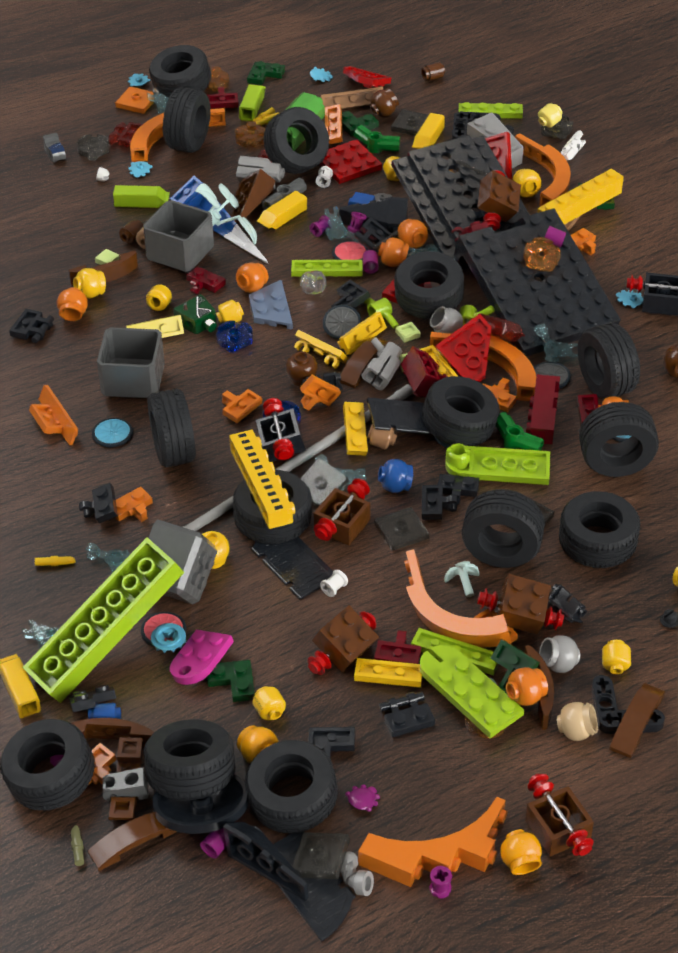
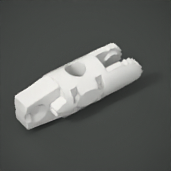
M581 130L577 131L563 147L561 154L566 160H571L586 143L585 140H580L583 135Z

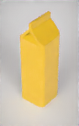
M435 113L428 115L414 138L412 148L420 149L435 144L445 127L444 115Z
M294 191L264 210L257 222L268 229L271 227L277 229L307 210V197L298 191Z
M14 654L0 659V675L19 718H25L41 711L40 700L27 672L22 668L24 665L20 657Z

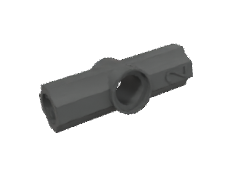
M297 178L288 185H279L277 192L262 202V207L266 210L294 191L302 193L307 190V185L301 178Z

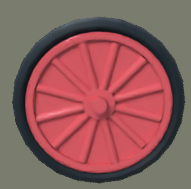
M346 240L334 246L332 256L335 260H362L363 253L368 248L364 244L358 243V241Z
M158 612L144 620L141 626V636L147 644L154 646L151 642V634L155 628L162 624L173 623L181 626L186 633V624L175 613ZM165 638V641H173V638Z

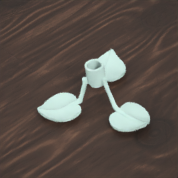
M204 183L200 184L196 192L202 194L213 205L208 211L212 215L213 226L215 224L219 226L220 224L238 219L255 245L257 233L245 217L238 215L220 221L221 215L219 211L229 202L234 208L239 206L237 199L230 193L228 188L222 183L218 186L221 193L227 199L220 206L209 186Z

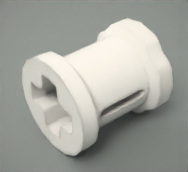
M322 166L318 171L319 175L316 178V184L321 188H326L331 183L330 178L333 176V170L328 166Z
M337 569L333 571L331 577L320 583V587L327 596L334 597L338 589L348 584V578L342 571Z

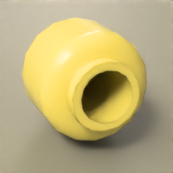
M547 104L538 112V122L542 126L552 128L562 119L561 108L557 104Z

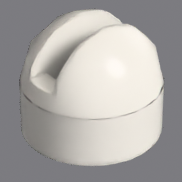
M99 167L96 180L107 181L109 179L108 170Z

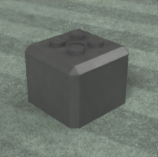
M173 200L166 201L143 225L147 259L188 273L192 271L214 247L212 215L210 212Z
M110 327L105 330L97 359L100 389L104 396L148 398L152 393L159 392L165 362L162 333L158 329Z
M157 519L152 527L149 539L185 572L164 595L193 605L199 602L218 551L215 545L200 532Z

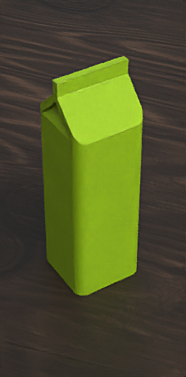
M248 85L239 107L240 120L253 121L256 118L266 87Z
M115 185L113 192L114 207L159 208L169 200L170 192H166L160 186Z

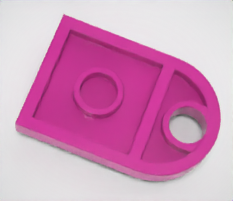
M195 630L171 662L170 672L174 680L179 684L189 685L206 678L234 642L232 636Z

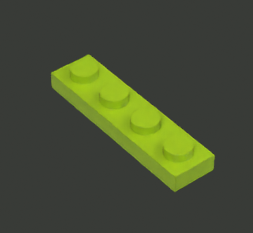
M459 103V112H492L499 114L501 118L523 119V104Z
M292 260L291 277L363 276L362 260Z
M422 628L418 629L411 642V645L422 646V653L425 651L430 653V648L437 645L452 646L460 651L478 669L490 675H494L499 665L490 659L494 651Z

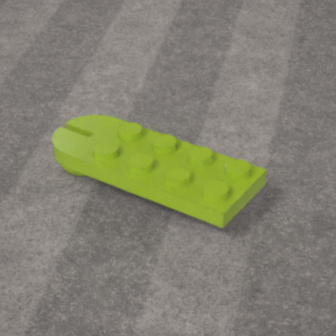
M456 443L449 446L446 450L445 467L450 475L475 477L484 481L549 485L550 451L465 446Z
M437 645L430 648V653L425 651L421 656L420 672L422 676L489 738H492L524 715V709L519 704L511 700L499 686L456 648L448 645Z

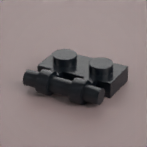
M372 217L360 229L364 235L359 231L354 235L359 240L358 243L364 244L367 248L377 253L379 252L381 242L385 243L388 238L395 237Z
M26 308L9 330L10 336L27 340L29 336H33L32 342L38 343L39 340L45 337V332L53 326L54 317L49 315L47 318H43L42 312Z
M410 692L406 693L404 697L397 699L392 697L388 698L386 702L379 703L381 712L390 710L389 714L384 715V721L392 737L435 726V719L428 704L418 705L417 703L425 700L423 692L415 694ZM405 705H409V707H410V708L403 709V710H400V711H399V708H398V707L405 706Z

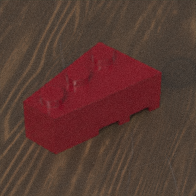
M412 346L401 363L413 393L420 398H426L430 387L435 382L448 377L446 374L442 375L438 371L439 365L427 352Z
M537 374L535 393L530 398L529 408L533 409H529L528 421L531 422H527L526 433L542 438L544 444L553 445L560 376Z

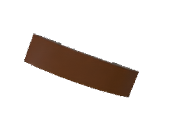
M135 250L119 255V260L92 268L102 271L107 283L121 278L137 268V253ZM86 265L68 270L71 286H73L74 277H76L80 270L87 268Z
M376 337L366 340L354 352L341 373L340 383L356 388L362 381L361 375L366 366L373 358L378 356L377 349L371 343ZM378 338L383 346L388 343V341Z
M526 645L525 653L540 662L537 668L544 673L548 683L547 695L541 697L538 704L542 730L548 728L552 717L554 702L553 679L547 664L540 654L530 645Z
M646 683L640 687L618 726L609 750L629 758L632 757L640 742V737L654 710L661 703L665 691Z
M91 718L72 722L81 730L87 742L88 738L119 740V737L143 738L144 749L146 742L154 733V731L141 724L117 718Z
M119 737L116 773L141 768L143 738ZM138 796L111 797L109 820H133Z
M154 812L116 828L95 843L88 850V854L98 871L120 861V854L159 835L164 839L177 831L163 826L156 819Z

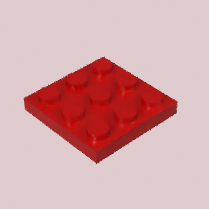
M352 140L328 149L326 157L320 163L321 166H328L333 170L332 177L339 184L382 169V163L358 140Z

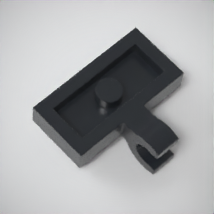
M440 474L438 485H443V494L456 495L457 505H460L461 496H477L480 478Z
M111 483L92 490L93 502L82 501L79 503V510L84 512V517H90L95 513V518L99 524L118 516L114 487Z
M422 485V520H442L443 508L450 512L457 511V496H443V485Z

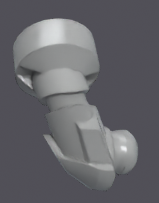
M350 851L344 852L339 857L338 871H341L345 884L353 888L357 895L369 896L374 885L372 872L366 870L356 871L359 864L358 856Z

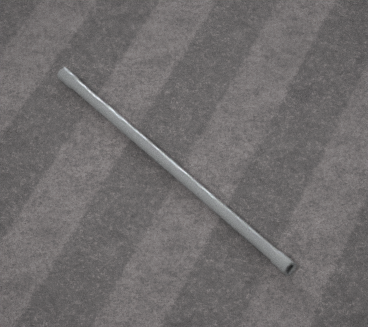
M407 384L386 399L403 401L413 394V389ZM369 410L364 412L365 423L371 420ZM345 425L275 470L290 472L345 437ZM233 496L183 527L193 531L204 527L233 508Z

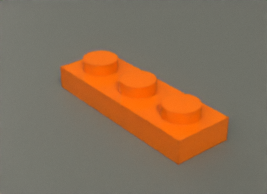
M340 104L325 107V127L329 135V144L342 142V108Z

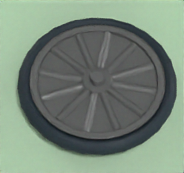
M348 305L332 307L325 313L323 318L325 332L334 339H339L361 323L360 314L356 309Z
M542 362L534 367L536 377L537 374L560 376L559 389L566 386L571 379L568 368L557 362Z

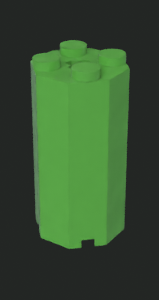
M305 92L301 93L285 109L303 107L317 114L321 120L325 117L323 100L316 95ZM288 127L287 141L291 149L295 151L305 138L298 129Z

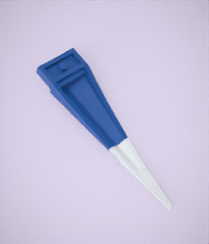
M195 176L187 181L170 198V200L205 211H209L213 206L202 194L196 192L197 187L203 184V182ZM224 208L219 211L221 215L220 221L231 218ZM234 220L219 226L216 224L213 226L214 232L261 261L268 263L266 258Z

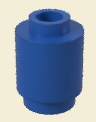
M116 703L95 704L96 707L88 709V719H121V707H117Z

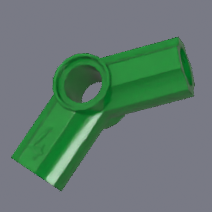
M363 125L358 126L356 131H354V137L366 144L368 151L371 153H380L382 150L399 151L400 136H385L377 131L372 132Z
M506 412L499 413L495 426L504 438L503 445L505 448L541 451L544 444L542 438L525 433L523 428L516 425Z

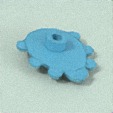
M314 67L310 71V75L315 81L325 82V80L330 81V79H333L330 72H326L324 68L317 69V67Z
M133 74L132 77H129L128 83H131V87H139L150 82V79H147V75L143 76L144 74Z
M144 161L131 162V167L128 169L131 175L139 178L140 176L145 177V173L149 174L153 166Z
M621 290V293H616L618 302L622 301L624 306L629 305L631 308H635L643 302L641 293L638 294L633 292V290L630 293V290L628 292Z

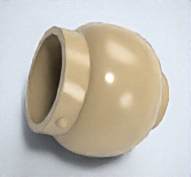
M582 702L568 703L561 709V715H557V725L560 733H564L570 740L581 741L588 738L590 734L593 736L598 731L597 716L592 704L586 703L585 705Z

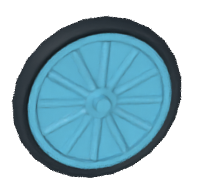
M121 418L104 419L98 422L92 430L94 441L104 447L121 446L128 442L133 435L131 424Z

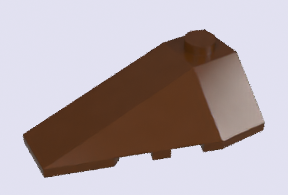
M262 169L241 180L235 194L239 206L233 210L231 217L240 215L246 218L267 196L272 194L276 180Z

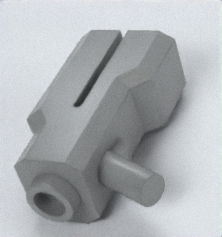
M240 156L238 165L240 166L237 167L236 172L239 182L259 169H262L276 180L275 182L280 183L281 178H284L285 170L281 167L280 163H271L268 158ZM274 184V186H273V188H274V191H273V192H275V191L277 190V189H276V184Z
M376 337L371 343L377 349L378 357L371 360L361 376L370 384L375 375H377L372 386L378 390H383L401 364L399 357L402 349L393 342H388L383 346Z

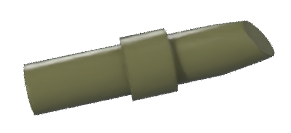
M75 825L71 830V848L75 865L82 866L84 864L83 840L81 839L79 827Z

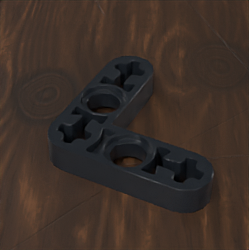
M456 112L454 114L452 140L467 136V123L489 113ZM493 113L501 121L500 115Z
M599 675L593 679L592 696L598 728L603 733L615 734L619 726V720H622L626 710H618L612 680L605 675ZM600 685H603L605 688V693H602ZM601 701H607L611 704V706L603 707L599 703ZM654 710L643 733L659 732L662 730L665 716L661 711Z

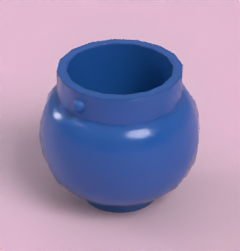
M391 459L386 461L384 466H380L378 481L381 482L384 490L391 493H398L402 490L409 491L413 480L412 465H407L399 459Z

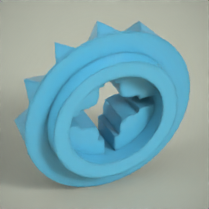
M162 624L153 630L151 642L156 650L161 649L164 653L167 650H171L174 653L176 648L182 649L183 643L186 642V633L177 624ZM165 638H173V641H165Z

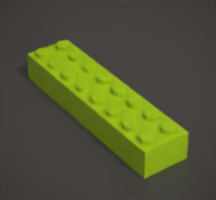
M146 537L22 668L49 695L61 703L185 572Z

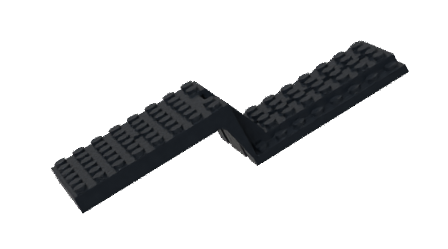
M467 135L408 152L406 157L392 160V168L422 222L427 227L428 233L438 251L453 258L462 269H471L490 305L494 307L495 314L513 346L519 349L526 357L577 341L587 329L606 323L619 325L620 317L555 208L530 215L520 199L518 213L507 222L501 220L498 230L494 231L492 227H488L464 235H459L458 232L452 233V230L456 227L464 229L473 222L484 221L483 217L487 212L477 208L480 181L492 170H499L507 177L483 135L475 138ZM443 156H446V157L449 158V160H446V159H444V158H442V157H443ZM450 169H454V170H456L457 172L454 173V172L449 171V170H450ZM457 182H462L464 185L461 186ZM464 195H469L472 198L468 199L467 197H464ZM472 208H477L479 212L472 210ZM549 226L566 232L565 239L560 248L543 241ZM535 277H539V278H541L543 281H542V282H539V281L535 280L534 278H535Z

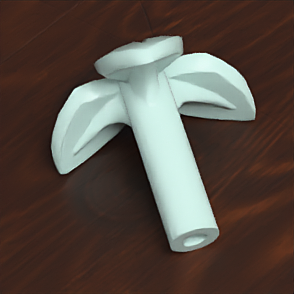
M470 561L459 562L455 564L456 567H452L447 571L444 582L446 583L456 575H459L466 597H472L474 592L468 574L479 576V569L474 564H470Z

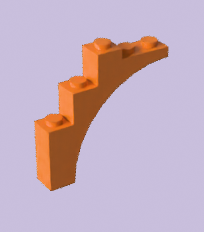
M496 797L489 809L475 822L458 832L441 838L426 841H401L369 833L358 851V865L409 887L413 885L415 879H420L423 870L431 873V870L437 866H445L451 872H456L461 862L485 872L489 864L493 865L497 856L495 839L499 823L503 824L507 817L508 811L505 810L506 800Z

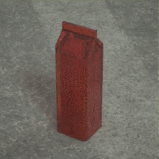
M481 314L492 327L491 336L510 342H516L522 336L525 337L519 324Z

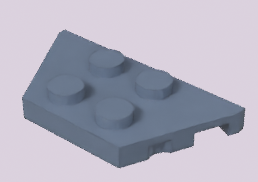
M282 280L249 294V303L254 323L267 324L274 327L277 324L287 325V329H293Z

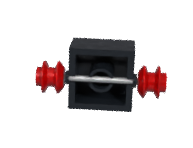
M646 272L644 283L641 275L638 279L634 278L633 275H631V278H627L626 289H630L629 293L632 289H635L639 294L642 287L644 289L642 312L678 316V275Z
M278 398L267 399L263 403L266 417L256 420L262 448L266 449L268 454V461L287 460L294 454L306 451L294 409L284 411L281 400Z

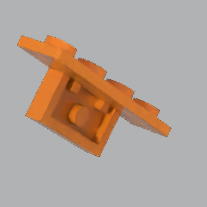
M44 385L38 399L41 404H31L29 411L44 433L62 434L67 443L73 445L78 435V428L49 385Z

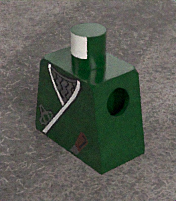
M201 294L173 309L174 316L181 315L183 328L194 334H199L204 330L213 332L217 328L215 309Z

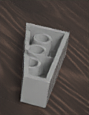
M492 112L467 123V135H470L471 138L482 135L484 138L504 132L510 133ZM510 133L512 168L522 164L523 146Z

